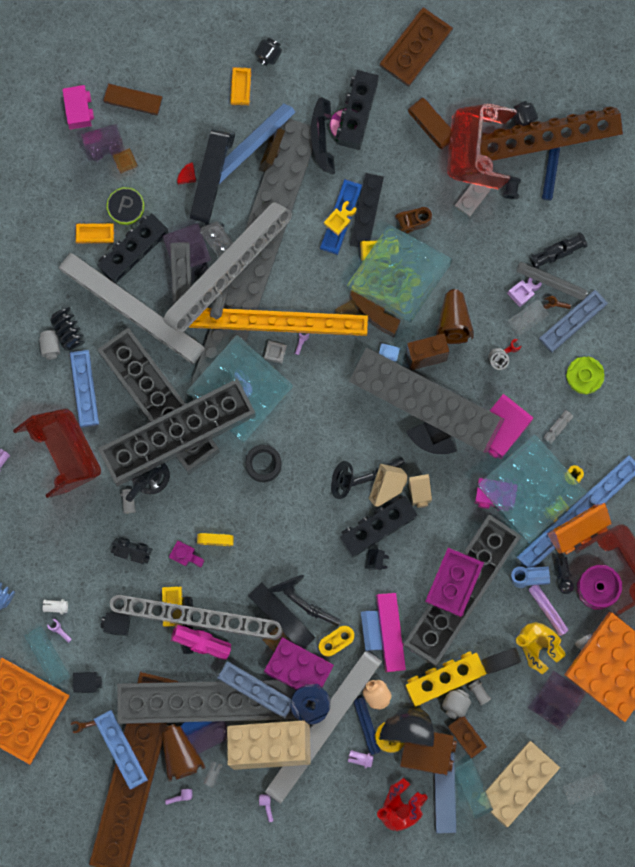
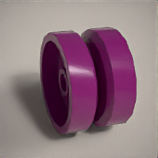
M595 565L588 568L577 582L579 600L586 607L593 610H603L610 607L619 599L622 592V581L619 574L613 568L606 565ZM601 584L603 588L598 590L597 585Z

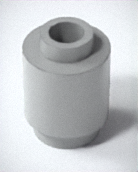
M53 330L41 332V337L39 338L41 356L46 357V360L56 359L57 355L60 354L58 336Z

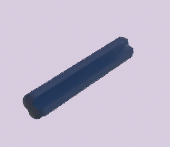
M559 147L549 151L542 195L543 200L551 201L553 198L560 154Z
M364 697L355 699L354 705L370 755L378 754L381 750L378 744H376L375 730Z

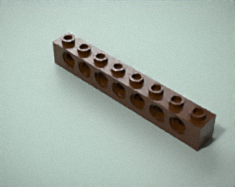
M605 107L603 110H590L581 115L570 114L566 118H551L546 122L535 121L530 123V125H515L511 129L506 130L496 129L487 134L481 132L470 137L473 158L476 164L623 135L619 110L616 107ZM605 120L602 125L597 126L599 121ZM582 124H586L584 129H579ZM568 127L565 133H561L563 128ZM546 131H550V134L548 136L543 137V134ZM527 135H532L529 140H524ZM508 139H514L512 143L506 144ZM491 142H495V145L493 147L488 148V145Z

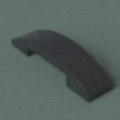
M321 97L317 100L312 116L311 140L313 151L320 167L324 172L333 175L335 174L334 156L327 153L325 120L332 119L331 103L329 100Z
M262 582L248 595L271 620L281 625L283 632L294 644L305 649L315 639L314 635L272 592H268V588Z

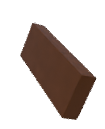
M108 83L103 101L107 104L158 116L163 98L162 96Z

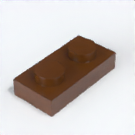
M465 716L460 717L448 726L451 733L471 759L487 747Z

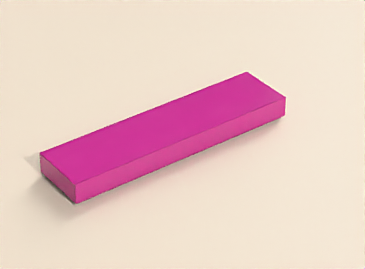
M396 593L377 594L376 602L385 673L405 671Z

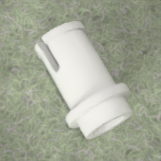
M61 599V601H43V604H45L43 605V612H59L61 615L68 612V601H64V599Z

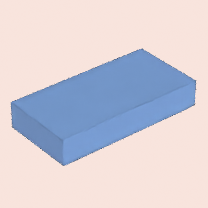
M378 611L361 612L365 650H382Z

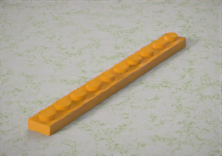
M206 308L188 327L367 336L368 316L223 309L222 316L219 319H215L210 315L212 308Z

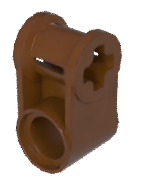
M420 207L396 214L395 219L399 222L400 234H407L428 227L432 222L431 210L427 207ZM421 214H426L429 218L426 221H422L418 217Z

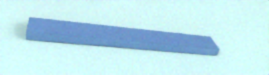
M627 456L516 557L525 568H534L555 549L547 535L548 532L595 504L606 503L635 476V461L631 456Z

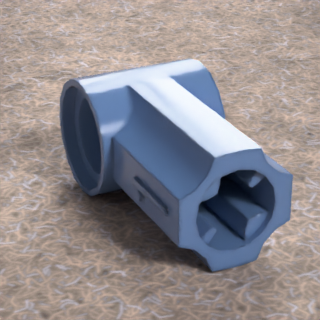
M549 566L535 568L516 567L511 574L512 583L517 588L550 584ZM518 574H523L526 577L523 581L515 579Z

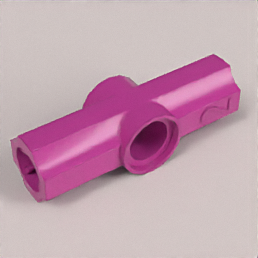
M177 624L171 635V641L190 647V650L200 654H209L227 660L231 651L230 643L214 638L210 633L201 630L195 631Z

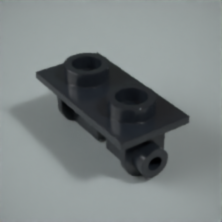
M119 537L113 541L112 545L115 546H112L111 553L123 559H128V555L131 553V561L144 565V563H149L150 556L147 555H150L153 549L149 548L147 544H136L130 542L127 538Z

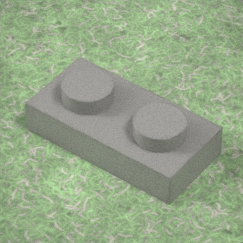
M476 177L456 203L455 208L470 218L492 190V187L479 177Z

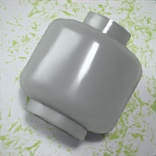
M456 688L449 691L442 703V707L446 711L445 715L452 719L464 717L471 705V700L469 699V694Z

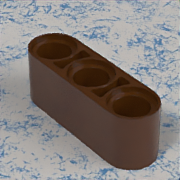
M422 97L407 109L410 116L439 149L442 150L456 139L454 131L425 98Z

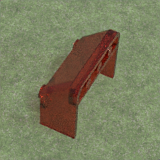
M489 103L459 108L452 118L447 166L448 175L454 180L494 189H500L510 180V176L493 172L491 159L480 155L483 122L490 123L494 121L506 124L516 114L517 110Z
M61 409L33 415L13 430L14 433L28 431L31 439L35 442H45L60 472V475L54 479L55 488L45 494L46 498L68 493L101 474V468L74 414L70 410Z
M617 525L575 550V553L578 554L595 543H598L600 548L605 551H611L617 547L635 575V537L626 525ZM635 582L629 589V594L634 602L620 609L614 615L619 616L635 606Z

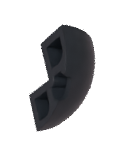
M426 422L406 431L414 444L429 453L443 455L457 451V445L453 436Z
M408 707L400 709L392 718L386 720L381 729L379 740L433 747L434 730L431 718L426 711L420 708Z

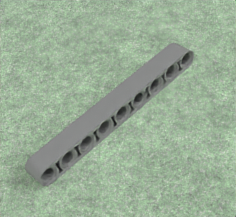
M276 202L272 203L167 311L164 316V323L177 332H184L289 223L292 217L291 211Z
M69 253L58 267L68 277L194 365L204 352L205 348L184 332H177L165 324L163 317L74 254Z
M116 595L110 601L111 609L121 615L269 640H277L283 633L281 625L273 620L123 595ZM124 600V607L117 610L115 608L116 602ZM138 603H142L144 606L140 613L134 611V607ZM161 606L163 608L162 614L154 616V608ZM177 609L181 610L182 616L179 619H173V612ZM194 613L201 614L199 622H192L191 617ZM219 616L220 623L216 626L211 625V618ZM233 619L240 621V625L236 629L230 628V622ZM253 622L259 624V629L256 632L249 631V625ZM275 625L278 627L276 635H269L268 629L270 626Z
M369 651L364 652L331 698V708L326 718L320 723L311 726V761L382 663V660ZM308 765L283 766L265 793L281 804Z

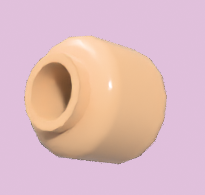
M371 680L363 690V696L371 708L383 709L389 705L392 695L384 681Z

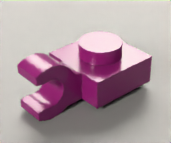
M178 540L169 556V559L185 567L190 562L201 568L205 562L204 559L193 555L195 552L194 548Z

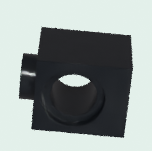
M106 612V617H102L101 628H103V632L106 634L128 637L131 617Z
M97 672L73 673V693H99V688H102V676H98Z

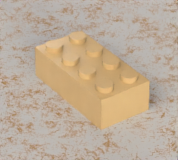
M306 721L228 726V766L234 770L311 765L310 725Z
M529 741L476 801L505 827H509L560 767L534 743Z

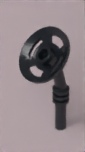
M401 457L387 465L400 467L405 464V461ZM347 461L340 462L332 475L331 491L336 499H343L348 495L352 486L375 480L378 468H376V471L372 470V473L354 478L352 465ZM339 487L343 490L342 494L338 491Z
M166 463L161 464L162 468L159 470L155 467L145 472L144 475L141 474L132 479L133 488L127 494L126 500L132 502L139 492L152 495L164 490L170 479V472ZM162 475H165L164 481L158 487L157 484L161 481ZM146 485H151V489H146Z
M304 575L296 576L268 589V592H284V595H287L290 600L305 610L307 615L314 616L316 619L320 618L335 626L340 624V619L322 611L320 607L318 608L314 604H308L294 593V587L302 581Z

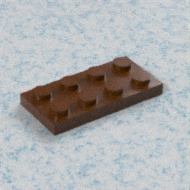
M423 7L380 62L379 66L410 87L453 31V27Z

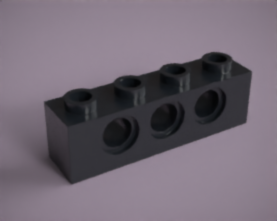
M357 70L356 76L352 75L350 81L352 91L347 93L345 104H348L347 109L342 111L340 121H343L342 128L338 127L336 133L338 145L356 150L361 149L379 75ZM364 90L366 94L359 95L357 91ZM354 107L361 108V111L354 112L352 109ZM350 124H354L357 126V128L351 130L347 126Z
M152 213L149 216H144L137 228L129 230L122 242L118 241L108 255L105 254L99 259V270L113 283L116 284L169 234L168 228ZM147 231L150 233V236L142 238L141 234ZM131 244L137 246L134 251H128L127 247ZM117 257L123 258V262L121 264H115L113 263L114 259Z
M406 496L394 498L390 501L391 505L387 508H384V506L374 511L375 515L368 519L366 516L357 522L359 525L352 529L350 526L341 532L340 541L351 558L359 555L417 518L418 515ZM389 512H398L399 518L397 520L390 519L388 516ZM380 521L383 524V528L375 530L372 527L373 522ZM363 531L366 533L367 538L360 541L356 538V533Z

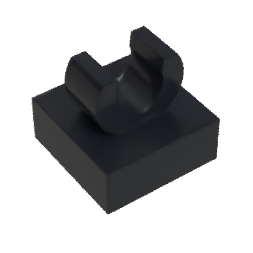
M368 550L365 569H387V566L383 565V560L389 559V556L384 555L385 551Z

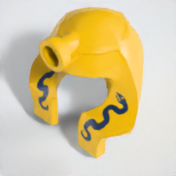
M537 622L527 624L516 638V643L522 647L529 667L537 670L540 674H544L549 669L539 659V652L542 648H548V655L556 663L566 656L563 648L559 646L561 642L560 637L544 624Z

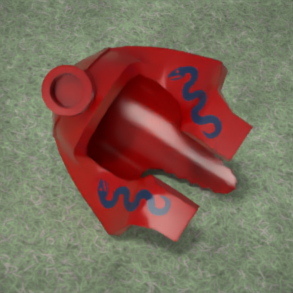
M404 778L390 786L383 808L377 812V817L382 820L384 826L396 832L408 829L421 819L423 813L420 809L428 799L426 794L422 795L417 792L409 800V804H404L401 801L400 794L410 786L409 782Z

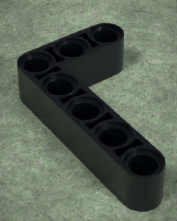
M220 128L211 129L190 219L209 224L227 150L233 146L235 132Z

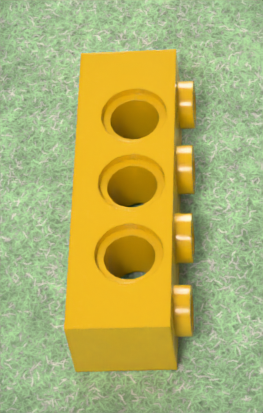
M471 651L461 655V660L454 662L452 659L444 663V668L439 670L432 668L426 671V676L419 678L417 675L408 679V684L405 685V688L414 707L485 676L487 673L477 652L474 654ZM459 665L467 667L468 672L466 675H460L457 672ZM447 673L450 676L449 683H442L439 679L440 674ZM424 681H429L432 684L431 691L426 692L422 689Z

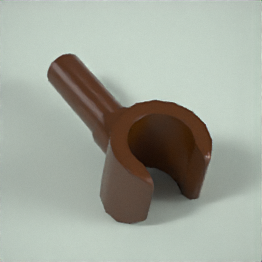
M554 296L544 298V300H548L550 303L543 305L545 309L555 306L566 309L571 308L570 304L559 302Z
M74 721L70 724L79 725V729L73 731V733H80L83 729L96 725L95 721L84 723Z

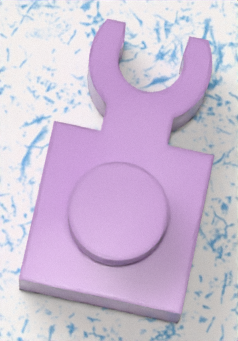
M529 278L526 283L522 280L510 289L507 294L521 307L535 295L533 291H537L541 287V282L538 285H534L532 278Z

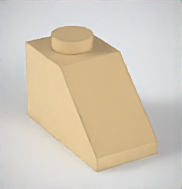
M380 464L369 500L374 506L379 507L400 494L407 483V474L401 468Z
M429 474L410 477L408 488L412 506L417 505V508L427 507L428 503L432 501Z

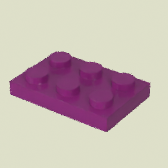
M447 548L425 602L462 617L484 562Z
M282 637L264 673L295 690L307 684H318L322 688L334 665Z

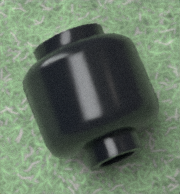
M269 37L262 39L255 51V55L258 57L257 61L265 66L268 63L274 65L282 53L281 44Z
M524 101L513 106L514 110H512L511 115L516 125H530V123L538 119V114L532 103Z

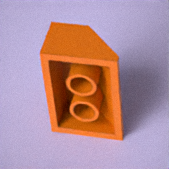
M605 503L595 504L548 532L547 535L557 552H564L566 555L574 551V546L578 543L583 545L592 540L590 536L595 533L600 535L608 530L607 526L612 524Z

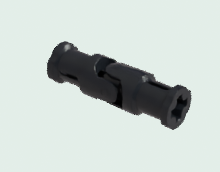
M579 232L577 236L570 239L565 238L552 246L544 248L543 251L535 255L530 254L529 259L532 266L539 269L542 265L554 263L557 259L573 254L575 250L582 247L587 248V242L584 235Z

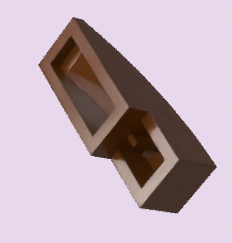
M351 291L350 300L361 315L368 316V321L373 326L395 337L401 320L385 314L386 305Z

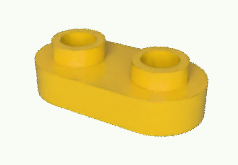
M348 626L339 627L320 641V653L326 657L337 654L353 642L355 637L354 631ZM347 633L348 639L343 640L341 634ZM328 643L332 645L330 651L325 649V645Z

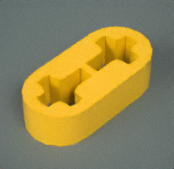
M199 533L197 534V544L233 546L234 536Z

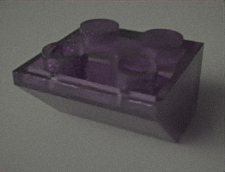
M117 124L81 134L88 160L98 161L105 155L110 154L114 156L125 150Z
M198 223L163 235L170 260V243L178 242L190 243V267L211 260Z
M553 671L528 708L561 730L580 705L586 692Z

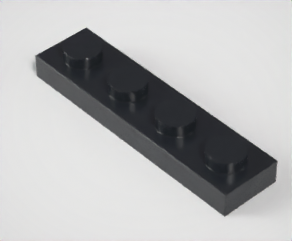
M365 174L350 246L361 248L360 242L371 240L384 180L383 176Z

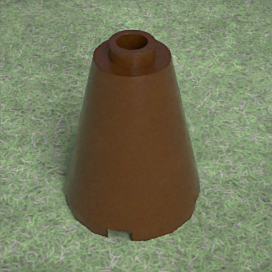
M451 289L445 294L437 325L436 335L445 334L447 344H462L468 342V338H474V330L465 297L458 289Z
M176 724L165 727V732L162 733L168 781L171 782L174 776L178 780L195 774L199 767H201V770H204L206 768L204 762L181 726L177 727Z

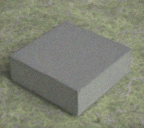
M268 341L264 360L282 364L287 345Z

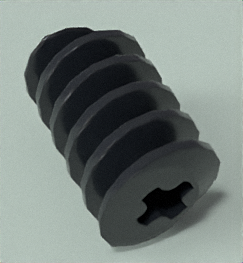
M70 307L58 310L50 319L51 323L54 324V329L57 331V336L61 337L60 342L64 344L63 348L66 351L73 350L85 343V341H80L84 335H77L81 328H74L78 322L71 321L74 314H67L71 310Z

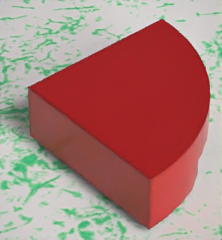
M193 162L185 165L180 171L177 179L178 185L196 182Z

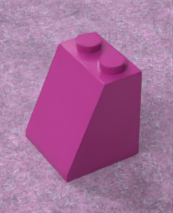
M505 394L499 398L490 410V412L505 419L488 450V453L496 459L497 457L502 459L533 420L531 415Z

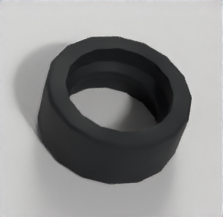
M259 445L249 451L246 456L245 466L247 473L252 479L265 483L272 481L278 476L281 471L282 461L280 454L275 448L269 445ZM268 453L274 458L275 466L269 474L261 475L253 469L252 461L257 454Z
M511 648L481 660L487 674L521 663L517 648Z

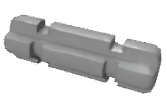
M564 411L560 416L561 418L550 428V432L545 434L543 439L547 443L552 444L556 436L561 433L567 423L573 418L569 411Z

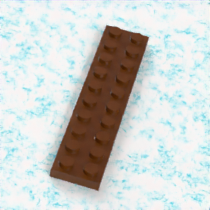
M140 672L137 683H175L178 681ZM168 723L126 724L124 735L148 781L130 790L116 763L90 859V866L130 867L163 743L162 733L165 732V727H167Z

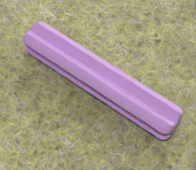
M539 585L531 586L529 592L558 635L562 636L567 633L568 628Z

